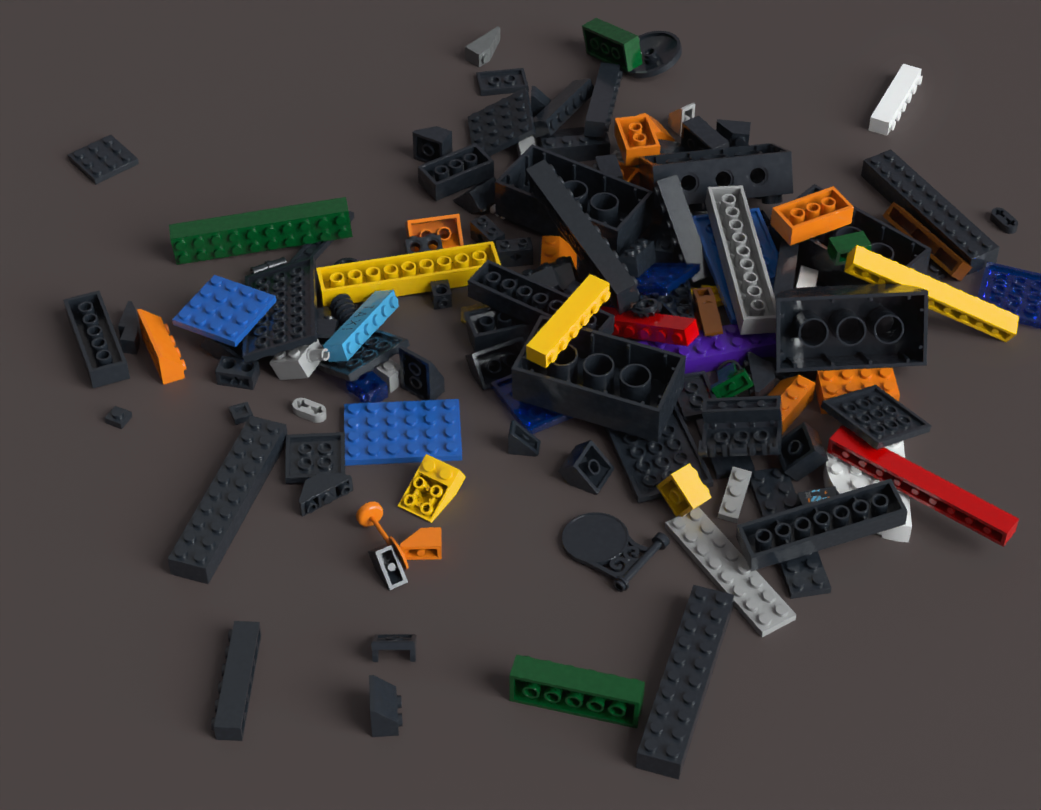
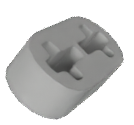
M297 398L292 403L293 413L298 417L315 423L323 422L327 417L326 408L322 404L306 398Z

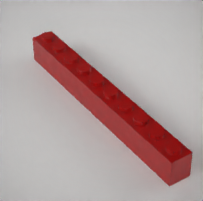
M842 425L829 438L827 453L880 481L892 479L898 491L1004 547L1016 532L1019 518L885 447L877 450L872 448L866 441L856 436L854 432Z

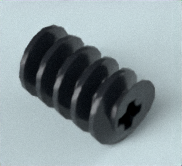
M348 294L337 295L330 304V309L340 326L357 310Z

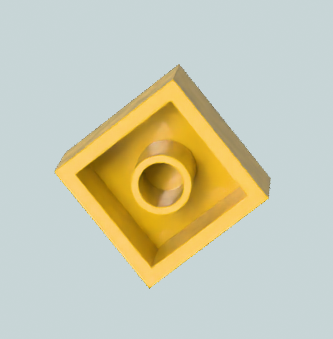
M690 463L672 473L657 485V488L676 517H683L712 498L708 488L703 485L697 471Z

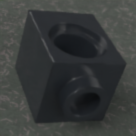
M448 279L430 282V293L434 310L452 307V293Z

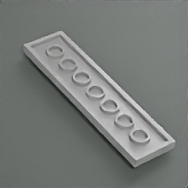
M699 507L683 517L677 516L665 522L666 530L721 592L734 595L733 606L761 637L796 620L794 611L756 570H750L745 557Z

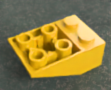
M426 454L401 498L398 507L432 523L457 494L466 476L459 469Z

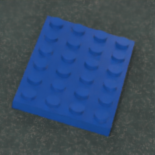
M459 399L344 404L345 466L422 462L426 454L440 461L462 460Z

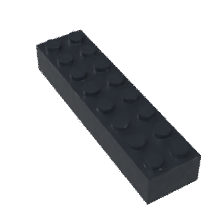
M487 260L468 280L469 298L531 326H535L540 315L551 318L570 297V295L490 260ZM599 309L596 314L591 316L587 325L583 327L611 335L614 332L615 315Z
M888 479L738 524L736 539L750 570L754 571L905 525L908 511L892 479Z

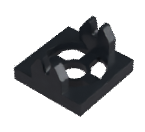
M375 634L371 642L373 662H378L379 650H410V662H416L417 635Z

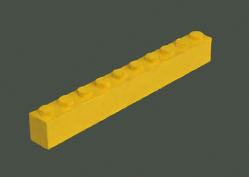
M856 245L847 255L844 272L871 284H900L923 288L928 291V309L1004 342H1008L1017 334L1019 316L1010 311L969 295L962 290L919 273L912 268L901 265L864 247Z

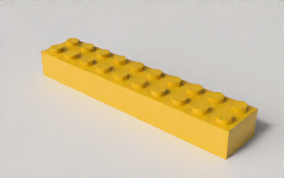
M491 241L316 268L323 307H330L333 298L340 294H348L353 303L365 302L375 291L394 290L396 297L430 292V282L448 279L450 288L468 286V280L487 260L499 265L501 263L494 242Z

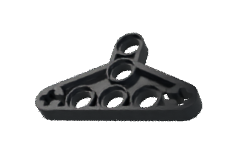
M675 279L661 295L641 294L639 296V301L647 298L659 300L662 304V309L660 310L662 314L695 318L690 282L686 279Z

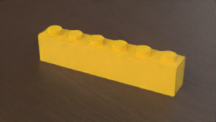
M590 274L526 345V358L544 368H547L551 362L553 363L558 354L566 349L570 340L578 335L579 330L583 326L587 325L591 316L599 311L600 306L604 302L608 301L611 294L609 282Z

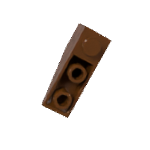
M711 287L692 289L693 310L704 335L716 336L723 334L716 299Z

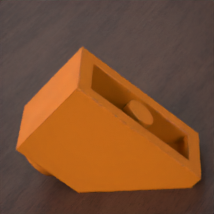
M441 527L420 528L400 543V548L406 560L442 559Z

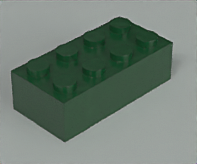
M594 18L582 25L587 54L607 63L620 64V69L626 72H630L643 64L638 35L598 18Z

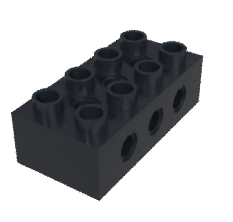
M775 143L638 156L640 187L653 191L656 181L677 175L688 206H693L694 211H707L705 200L708 187L743 185L747 202L748 198L761 199L763 204L783 202V194H793L792 151ZM653 193L652 209L659 210V214L664 215L661 214L659 209V199Z

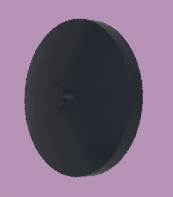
M652 31L639 35L643 64L630 72L624 70L623 72L634 78H648L667 71L681 57L682 45L679 38L668 31Z

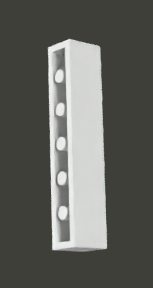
M906 64L901 66L870 117L869 131L887 136L890 130H894L896 121H899L901 117V112L905 111L907 103L911 101L912 94H915L917 90V85H920L922 82V69Z

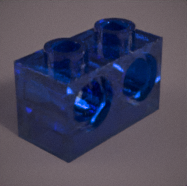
M373 371L362 374L355 381L350 382L346 380L348 391L354 393L362 403L381 402L388 398L387 383Z

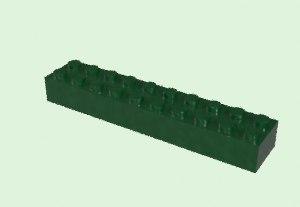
M346 197L169 225L170 240L177 265L353 237Z

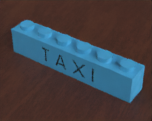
M394 290L375 291L323 345L324 349H328L327 352L330 353L329 362L348 361L399 307Z

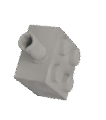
M317 341L311 345H304L290 351L286 350L277 353L269 363L280 380L309 378L321 361H327L330 353L327 352L328 349H323L320 342Z

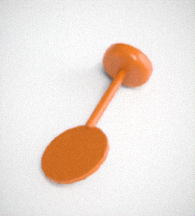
M368 502L361 506L356 513L358 523L364 527L375 525L386 543L394 544L401 565L407 570L409 566L398 543L392 536L388 537L379 524L383 516L381 505L378 502Z

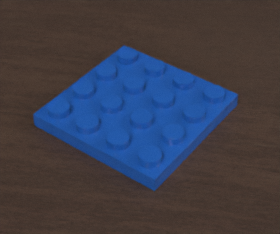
M214 275L172 321L175 326L236 347L277 300L275 295Z

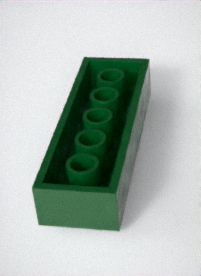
M516 654L509 675V701L637 729L643 708L645 682L635 678L620 677L615 674H606L592 669H583L572 665L554 663L550 660H540Z

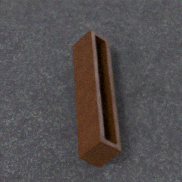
M893 202L882 215L899 231L930 247V258L952 277L962 281L972 269V266L903 207Z

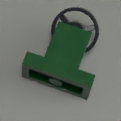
M727 360L719 365L716 372L718 382L710 385L717 398L733 397L754 386L746 370L734 360Z

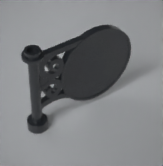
M600 512L586 513L575 517L565 526L562 534V545L566 554L572 560L587 565L613 579V586L620 592L626 591L629 588L628 582L658 550H664L670 544L669 538L664 533L658 532L652 538L653 544L650 547L642 546L632 540L627 527L621 520L610 514ZM639 552L644 553L640 558H638ZM610 564V570L605 568L603 565Z

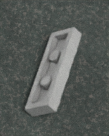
M737 467L732 468L717 518L737 523L751 478V471Z

